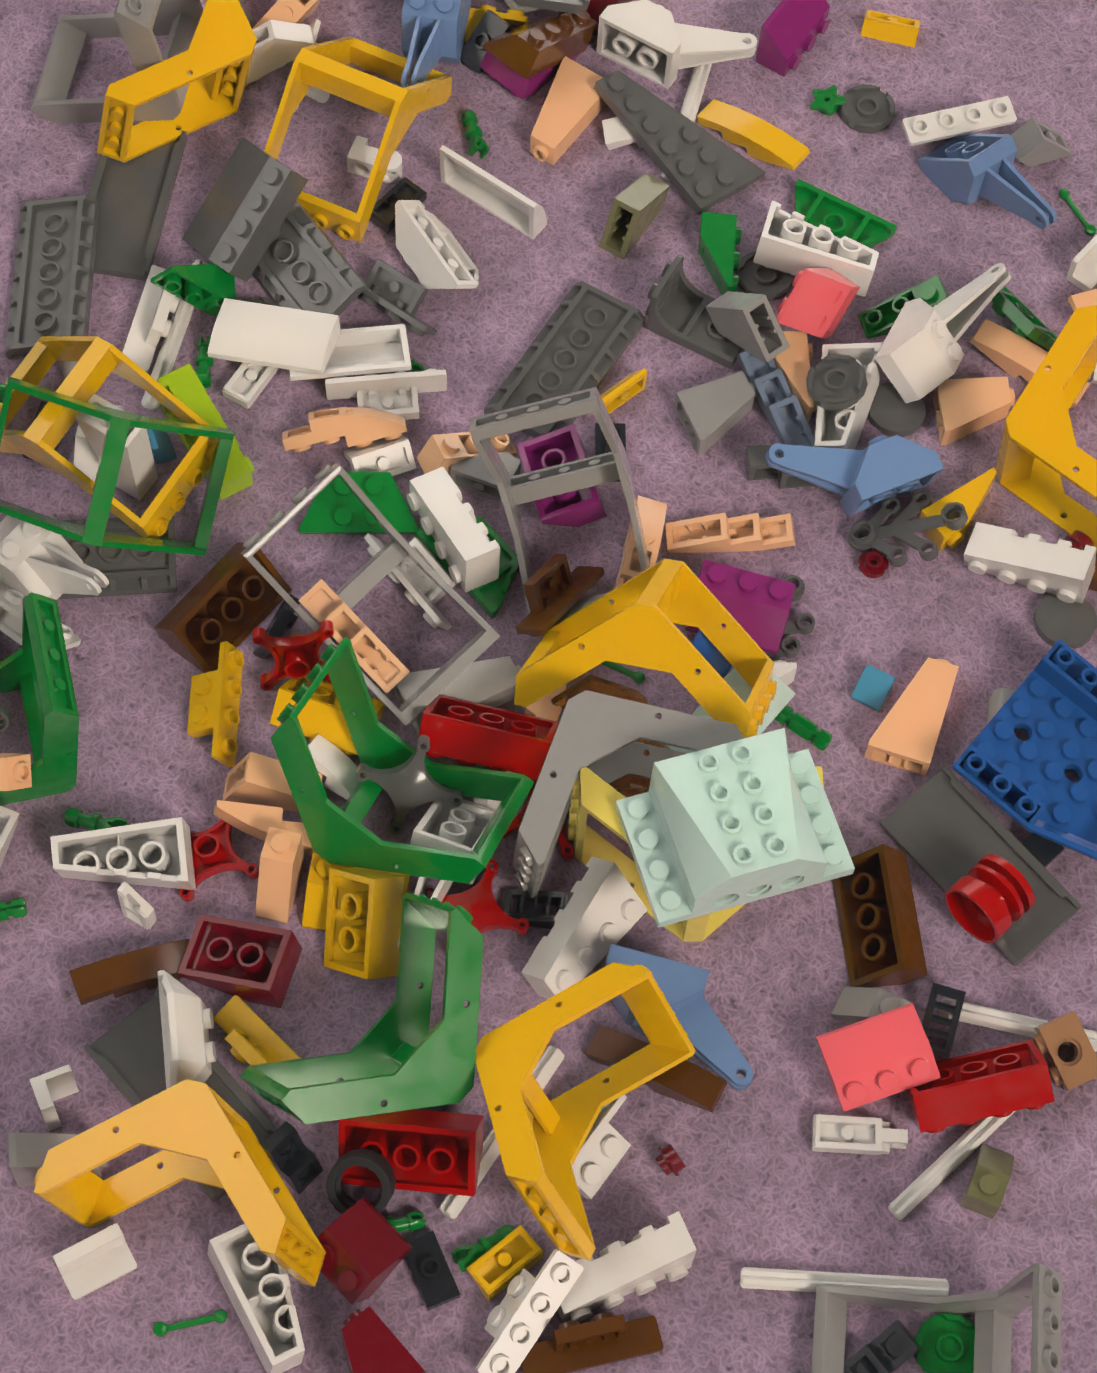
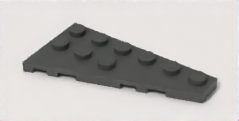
M617 70L596 81L594 86L596 92L698 215L764 177L765 171L621 71Z

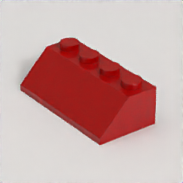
M439 694L422 714L419 736L427 735L430 738V749L426 752V755L429 757L441 758L445 756L454 758L463 765L488 766L489 770L524 774L531 780H537L559 722Z
M1032 1039L936 1061L941 1078L906 1090L914 1120L920 1133H938L949 1126L957 1124L972 1125L977 1123L979 1119L991 1116L997 1118L1006 1117L1012 1114L1013 1111L1021 1109L1036 1110L1044 1107L1047 1103L1055 1102L1048 1064Z
M411 1109L339 1120L338 1159L350 1150L361 1148L374 1150L384 1156L393 1167L396 1178L395 1189L474 1197L483 1150L484 1115ZM351 1166L342 1175L341 1184L381 1188L379 1178L367 1167Z

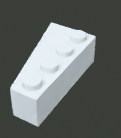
M772 200L753 263L789 273L793 276H796L801 270L804 271L805 268H831L860 286L857 295L865 297L876 267L879 252L846 236L840 239L834 236L830 228L822 224L816 227L804 221V215L796 211L791 215L780 209L781 204Z
M882 342L822 345L821 359L830 355L842 354L849 355L855 358L860 365L862 364L866 372L868 385L864 396L847 409L833 411L817 406L814 447L856 449L884 372L875 359L883 344Z
M444 467L410 480V493L407 494L408 503L413 511L418 510L422 517L420 520L425 533L433 536L435 549L440 559H446L448 562V570L455 584L460 583L466 593L499 579L500 546L496 540L489 541L487 536L489 534L488 529L483 522L477 524L474 509L469 502L461 503V491Z
M976 522L964 552V565L968 566V569L973 573L980 575L988 573L997 576L1000 581L1007 584H1014L1016 582L1027 586L1029 590L1035 593L1043 594L1047 592L1056 595L1058 599L1067 603H1083L1095 572L1096 547L1085 545L1084 550L1071 547L1072 543L1070 541L1059 539L1057 544L1047 543L1041 535L1030 533L1024 535V537H1019L1013 529Z
M182 817L50 837L53 869L62 878L123 883L124 881L133 885L196 890L190 826Z
M596 857L590 858L586 865L588 871L582 881H576L570 891L573 895L564 910L559 909L553 919L555 924L549 935L542 937L521 973L540 997L549 999L584 979L607 955L611 944L616 945L647 912V908L615 862Z
M679 1211L668 1216L670 1223L659 1229L653 1228L651 1224L639 1230V1234L635 1235L631 1239L632 1242L628 1244L618 1240L606 1246V1248L599 1252L600 1257L595 1260L593 1256L590 1261L585 1259L577 1260L576 1262L583 1266V1271L557 1309L562 1322L569 1319L579 1320L580 1322L592 1315V1309L604 1305L605 1309L613 1308L624 1302L623 1296L635 1291L638 1296L654 1290L657 1287L655 1283L668 1278L669 1282H673L685 1277L689 1273L687 1269L691 1268L697 1249Z
M245 1224L209 1240L207 1255L266 1373H283L301 1364L305 1348L286 1270L260 1250Z

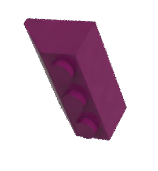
M782 0L761 26L755 62L785 77L790 69L794 71L801 61L803 52L811 51L818 33L824 34L830 24V19H828L830 5L826 0Z
M575 424L517 444L525 473L588 458ZM597 485L535 500L541 523L546 525L580 527L607 517Z
M704 559L698 578L764 652L777 654L790 612L796 584ZM686 625L685 631L698 633L699 628Z

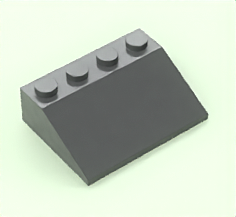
M242 137L182 239L229 274L247 282L308 182V179Z

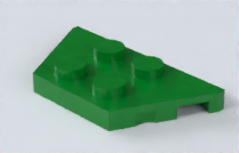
M800 179L796 181L795 211L805 216V222L816 227L822 224L830 228L834 236L840 239L846 236L869 248L894 236L897 225Z
M1004 285L991 300L994 303L991 308L1002 318L1008 317L1014 323L1011 326L1012 329L1021 337L1025 338L1027 336L1030 340L1050 350L1058 337Z
M347 472L399 534H416L419 527L390 472ZM338 476L315 496L299 527V534H387Z
M481 517L476 518L477 524L483 522L488 529L489 534L487 536L489 541L496 540L500 546L499 579L467 593L493 619L496 617L519 571L517 554ZM424 529L417 530L416 538L425 545L449 573L448 562L446 559H440L436 552L433 536L431 534L427 535Z

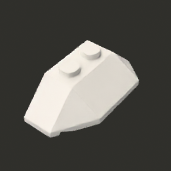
M398 200L395 204L396 248L418 277L420 284L427 289L477 288L479 285V270L451 231L434 214L425 210V205L421 201Z
M165 970L157 971L166 1089L186 1079L204 1083L212 1074L211 1062H216L214 1041L209 1042L208 1029H213L214 1027L212 1010L205 1006L200 997Z

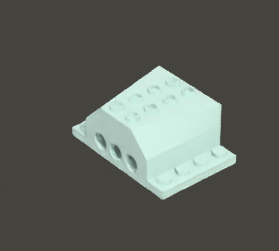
M785 728L654 762L649 791L616 800L615 807L658 928L853 874L855 870L809 749L789 754Z

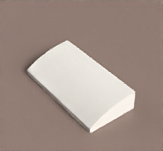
M442 145L439 149L442 183L531 239H534L545 228L547 217L541 205L447 146Z
M225 298L214 324L207 352L208 357L322 375L341 335L339 317L333 314Z
M405 324L341 329V335L323 374L289 370L290 381L412 370Z

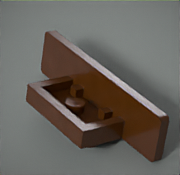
M554 554L523 584L531 612L515 627L517 634H526L532 637L546 634L605 574L603 567L578 566L570 572L566 554Z
M605 1312L594 1316L591 1322L580 1324L579 1320H571L558 1325L559 1329L553 1331L552 1339L537 1342L533 1345L521 1366L523 1373H572L661 1352L663 1350V1343L655 1316L652 1315L625 1322L623 1314L614 1316L613 1312Z

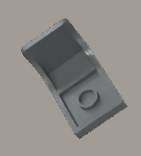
M678 254L673 262L668 261L662 272V279L659 283L654 282L649 290L648 299L651 300L645 313L648 316L647 329L731 369L737 360V355L742 352L743 348L717 332L705 307L716 299L702 293L688 281L683 271L684 257Z

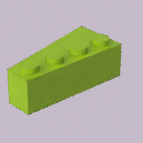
M190 363L157 378L158 383L210 426L228 429ZM161 404L162 411L168 420L183 422ZM177 433L188 451L199 438L197 435ZM235 436L220 492V500L253 485L252 473L255 472L254 466L247 455L243 456ZM211 464L204 473V476L207 480L209 477Z

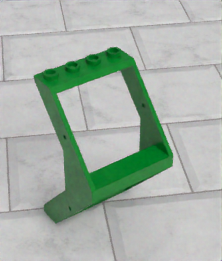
M8 377L7 384L0 383V403H3L0 413V444L13 389L108 421L84 526L59 521L0 499V513L94 546L206 555L233 443V430L150 418L84 402L13 377ZM129 427L218 438L193 542L124 536L105 531Z
M33 592L23 598L22 648L0 663V694L21 690L34 763L31 764L32 787L0 791V806L65 793L76 786L79 714L58 603L55 599Z
M345 636L337 646L331 643L319 658L323 661V664L317 663L305 679L309 681V684L302 683L291 699L295 701V704L291 705L288 703L278 716L277 720L281 724L271 736L272 744L314 852L331 864L469 884L487 866L534 782L524 774L435 763L425 757V765L429 774L442 786L449 789H460L463 792V796L496 800L501 801L471 854L382 841L360 823L383 788L371 780L359 781L342 809L331 802L325 793L297 716L328 673L361 764H366L376 769L393 768L406 762L416 749L379 722L351 640Z
M407 892L402 897L396 1001L351 1051L250 1065L240 1077L264 1100L304 1124L460 1103L474 1087L484 936L471 924L474 919L472 915L460 905L454 907L447 901L441 903L438 899L434 897L429 899L422 893L418 896ZM436 930L447 933L442 1019L429 1033ZM420 982L421 986L417 988V984ZM465 1001H467L468 1004L464 1007L463 1004ZM385 1100V1104L381 1106V1101Z

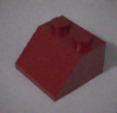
M363 1197L326 1227L318 1236V1240L326 1251L320 1272L353 1305L371 1297L413 1247Z

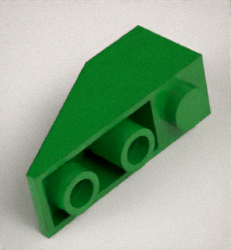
M702 212L698 252L721 295L727 291L737 292L739 275H733V269L739 268L740 251H735V245H740L742 227H736L737 215Z
M215 264L171 266L151 278V283L211 316H218L225 298L236 300L235 276Z
M937 275L857 315L867 339L888 335L905 302L921 298L928 305L934 307L949 297L950 294Z

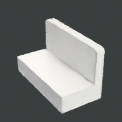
M1097 235L1072 260L1066 277L1068 281L1084 292L1094 290L1097 287Z
M403 435L394 440L382 438L373 441V444L367 447H354L343 451L345 458L350 461L353 472H390L392 476L416 469L409 439Z
M65 1065L29 1079L48 1131L62 1126L53 1101L79 1092L70 1065Z
M118 1223L52 1256L74 1300H78L137 1269V1263Z

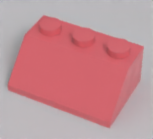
M913 1003L816 1036L834 1094L844 1112L941 1078L932 1048Z

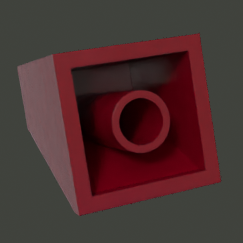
M370 1306L362 1312L360 1309L355 1310L344 1320L343 1325L345 1327L341 1329L342 1342L350 1373H426Z

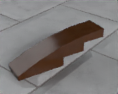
M190 939L134 950L70 970L69 973L80 1004L84 1005L111 994L118 998L145 987L148 990L159 987L157 971L165 970L176 980L183 978L178 975V970Z
M599 1025L585 1051V1055L597 1063L610 1067L649 1045V1043ZM685 1060L644 1084L649 1085L654 1092L713 1113L727 1082Z

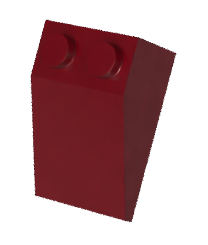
M200 914L179 967L178 975L231 996H240L243 1000L250 1003L281 1008L302 947L292 930Z

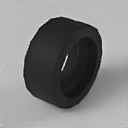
M361 1148L348 1151L338 1159L328 1174L326 1191L329 1201L336 1211L341 1214L358 1202L346 1194L342 1188L341 1180L345 1170L351 1166H363L373 1171L381 1182L380 1194L370 1202L381 1213L395 1191L396 1178L393 1167L384 1156L374 1150Z

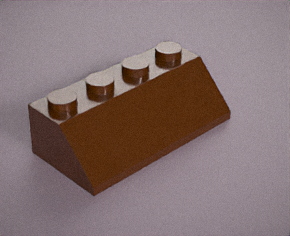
M558 11L543 15L485 42L483 48L527 80L560 64L565 56L572 58L584 52L588 47L598 22L593 20L586 11L580 14Z
M237 542L154 627L172 650L203 673L214 671L218 668L221 642L228 641L237 648L250 635L252 630L283 600L277 591L241 554L245 550L242 542ZM259 549L253 557L289 594L292 589L261 549Z
M882 844L851 857L855 867L853 874L833 879L850 987L871 988L904 985L927 976L906 853Z

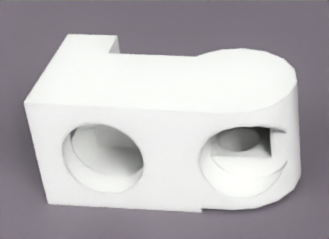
M357 135L347 156V172L367 178L370 176L379 150L378 148L368 146V138ZM394 151L383 179L384 183H395L402 177V157L397 151Z

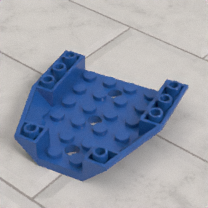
M1059 639L951 768L1027 831L1097 860V668ZM1020 728L1024 730L1028 735V740L1022 741L1018 739L1014 729ZM1065 769L1073 770L1078 776V782L1068 780L1065 776Z

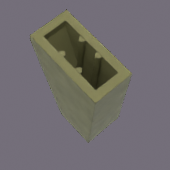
M644 173L615 197L599 247L624 260L663 208L670 185Z

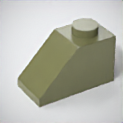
M982 1143L960 1206L993 1219L1001 1206L1011 1176L1014 1156Z

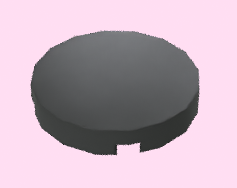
M862 84L853 86L842 96L846 98V103L839 105V114L842 121L850 129L860 133L873 134L881 132L891 125L895 117V103L892 96L887 92L885 94L880 91V88L875 85Z
M756 251L744 256L739 262V268L736 270V275H739L738 286L744 293L765 294L768 301L782 298L790 291L794 280L793 275L753 263Z
M836 354L826 356L820 360L821 363L816 366L813 365L808 372L806 378L808 395L814 404L827 410L847 409L856 404L864 396L868 385L864 367L849 355Z
M891 382L885 383L877 388L868 413V419L874 427L876 426L881 430V433L887 436H909L915 433L924 423L927 405L924 397L920 400L905 403Z
M1048 594L1040 601L1034 613L1035 629L1038 635L1051 646H1054L1061 639L1071 648H1080L1090 641L1097 627V615L1092 605L1085 598L1083 603H1067L1058 599L1056 595Z

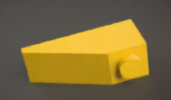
M994 467L921 510L919 519L940 515L943 507L951 502H959L966 509L968 520L962 529L951 530L944 526L923 531L929 540L936 543L939 551L947 546L951 549L955 548L964 540L966 531L993 485L997 474Z

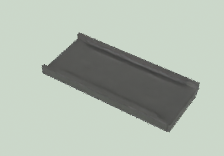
M182 131L180 138L125 163L100 154L88 194L95 197L100 204L94 273L142 281L147 280L155 259L186 146V131Z
M85 194L27 201L20 207L5 355L8 359H13V356L28 354L41 336H88L100 204L95 197Z
M298 199L253 271L280 307L338 316L363 290L368 292L370 289Z
M584 281L576 282L486 405L484 414L594 387L598 389L643 326L645 317L638 309ZM577 417L521 431L536 438L572 425Z
M174 516L169 521L166 532L157 539L175 540ZM108 518L106 532L142 537L119 518ZM86 519L64 520L63 522L84 526ZM62 536L82 559L84 564L99 570L106 576L109 585L106 588H101L102 592L98 596L62 594L58 599L177 592L176 553L99 547Z
M945 764L935 776L885 820L882 819L880 821V826L944 893L962 876H968L971 867L977 865L979 860L986 854H994L1004 858L1022 873L1033 890L1035 904L1018 921H1012L1011 927L993 943L1014 966H1017L1081 908V904Z
M158 990L153 993L154 996L95 1042L91 1045L87 1043L84 1046L87 1054L132 1107L166 1090ZM216 1058V1062H211L212 1074L204 1083L212 1088L250 1124L260 1143L263 1144L277 1128ZM197 1183L212 1202L219 1200L226 1194L224 1189Z

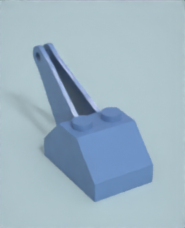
M404 0L402 10V52L407 57V62L401 77L402 88L423 82L438 61L460 64L472 0Z
M970 133L956 136L918 159L922 172L952 202H962L964 205L977 201L979 196L1029 221L1040 229L1047 228L1049 224H1053L1057 220L1054 209L1013 166L1017 148L1012 134Z
M885 435L878 436L868 442L869 446L863 450L776 443L769 448L765 455L766 463L770 467L841 495L839 502L847 517L879 505L887 498H897L925 487L944 469L936 451L899 435L886 438Z
M611 944L605 966L615 962L631 966L639 964L648 968L696 1049L694 1056L722 1079L726 1080L732 1088L736 1090L747 1089L753 1078L752 1067L703 996L710 970ZM620 994L611 999L625 1024L631 1025L634 1031L645 1034L622 995ZM737 1074H742L744 1078H739Z

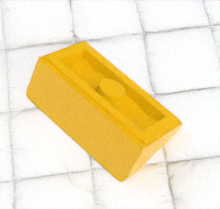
M867 10L861 36L915 48L921 22L915 19Z
M645 368L630 373L600 395L609 414L645 389L647 370Z
M520 1225L468 1266L466 1270L484 1297L490 1301L508 1287L511 1280L515 1276L520 1275L523 1269L528 1271L543 1258V1250Z

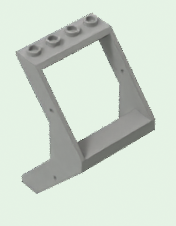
M118 0L114 13L62 16L58 21L30 111L51 122L57 123L101 122L105 98L66 100L85 39L123 37L136 71L139 72L189 49L203 13L200 0ZM169 35L162 56L155 36ZM189 84L136 107L134 121L174 120L181 113Z
M597 387L471 418L469 429L471 438L497 484L513 535L522 584L532 577L518 505L617 480L621 481L628 505L641 571L643 572L651 567L626 451ZM594 413L612 452L510 476L489 438ZM607 593L580 599L554 625ZM525 596L526 605H527V610H528V614H529L531 611H530V608H529V604H528L527 598H526V596Z
M327 464L315 475L314 478L317 482L309 489L305 486L301 488L290 499L293 504L285 512L281 509L278 510L266 522L269 527L262 534L259 535L258 532H255L243 543L242 546L245 550L241 554L314 632L320 628V623L312 615L309 616L253 555L336 476L342 480L391 540L335 592L350 609L353 608L408 556L481 628L473 638L399 708L362 672L366 686L407 726L492 645L500 635L398 533L340 464H335L332 467ZM327 638L324 641L328 646L331 643L337 646L331 638Z
M587 690L568 699L518 830L512 865L517 872L514 874V878L522 892L527 890L531 898L538 894L571 805L572 788L575 780H579L580 769L584 767L589 768L609 785L627 775L651 780L654 762L687 753L635 742L636 740L643 739L687 750L699 751L744 739L737 725ZM655 715H660L661 718L656 719ZM648 752L649 755L645 756L643 753Z
M1041 1263L1032 1264L999 1291L932 1297L832 1285L816 1286L811 1373H844L847 1303L932 1313L948 1312L975 1317L973 1373H1011L1012 1318L1032 1305L1031 1373H1061L1062 1275Z

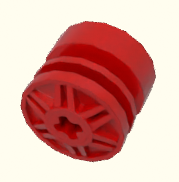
M994 854L984 855L977 865L971 867L968 876H962L944 894L945 903L957 923L967 933L987 944L995 943L1011 927L1012 921H1018L1035 904L1033 890L1022 873L1004 858Z

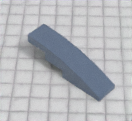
M747 351L738 354L737 358L746 378L754 384L759 405L780 443L814 447L815 438L796 394L792 395L781 368L777 369L773 359L766 363Z

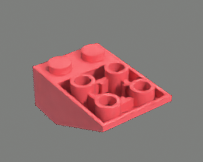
M805 268L804 271L801 270L795 276L792 282L794 288L789 297H784L778 305L777 312L779 314L776 318L778 323L819 338H830L860 286L831 268Z

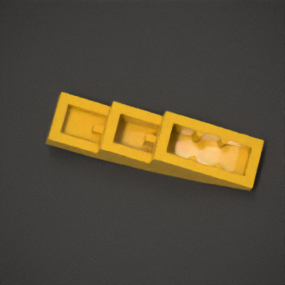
M713 99L697 115L699 124L720 131L723 139L727 142L745 147L747 154L752 158L794 171L810 154L808 147L786 132L755 115L724 102Z

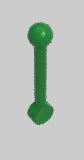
M1062 188L1058 193L1059 197L1065 199L1084 226V232L1089 236H1093L1097 231L1096 227L1089 224L1070 198L1069 190Z
M610 661L601 663L633 678L635 683L640 684L645 680L644 673L640 671L633 672Z
M218 1309L211 1315L166 1325L164 1322H158L154 1325L153 1331L156 1336L163 1337L167 1332L213 1321L223 1323L227 1319V1312L223 1309Z

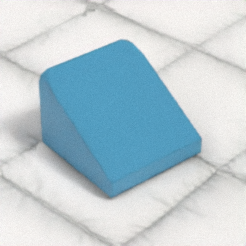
M147 429L154 463L160 464L176 459L177 456L169 434L164 431Z
M866 665L850 698L879 712L893 687L895 678L871 665Z

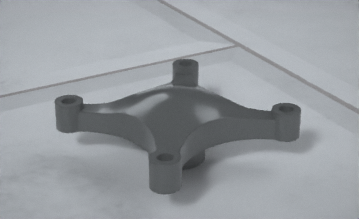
M427 735L418 737L417 748L414 754L399 766L388 769H376L366 764H359L357 766L356 778L359 781L371 780L376 782L391 797L395 806V815L390 821V832L394 835L402 832L405 816L419 805L435 800L449 801L455 807L463 803V792L460 789L444 787L429 774L425 765V754L430 749V738Z

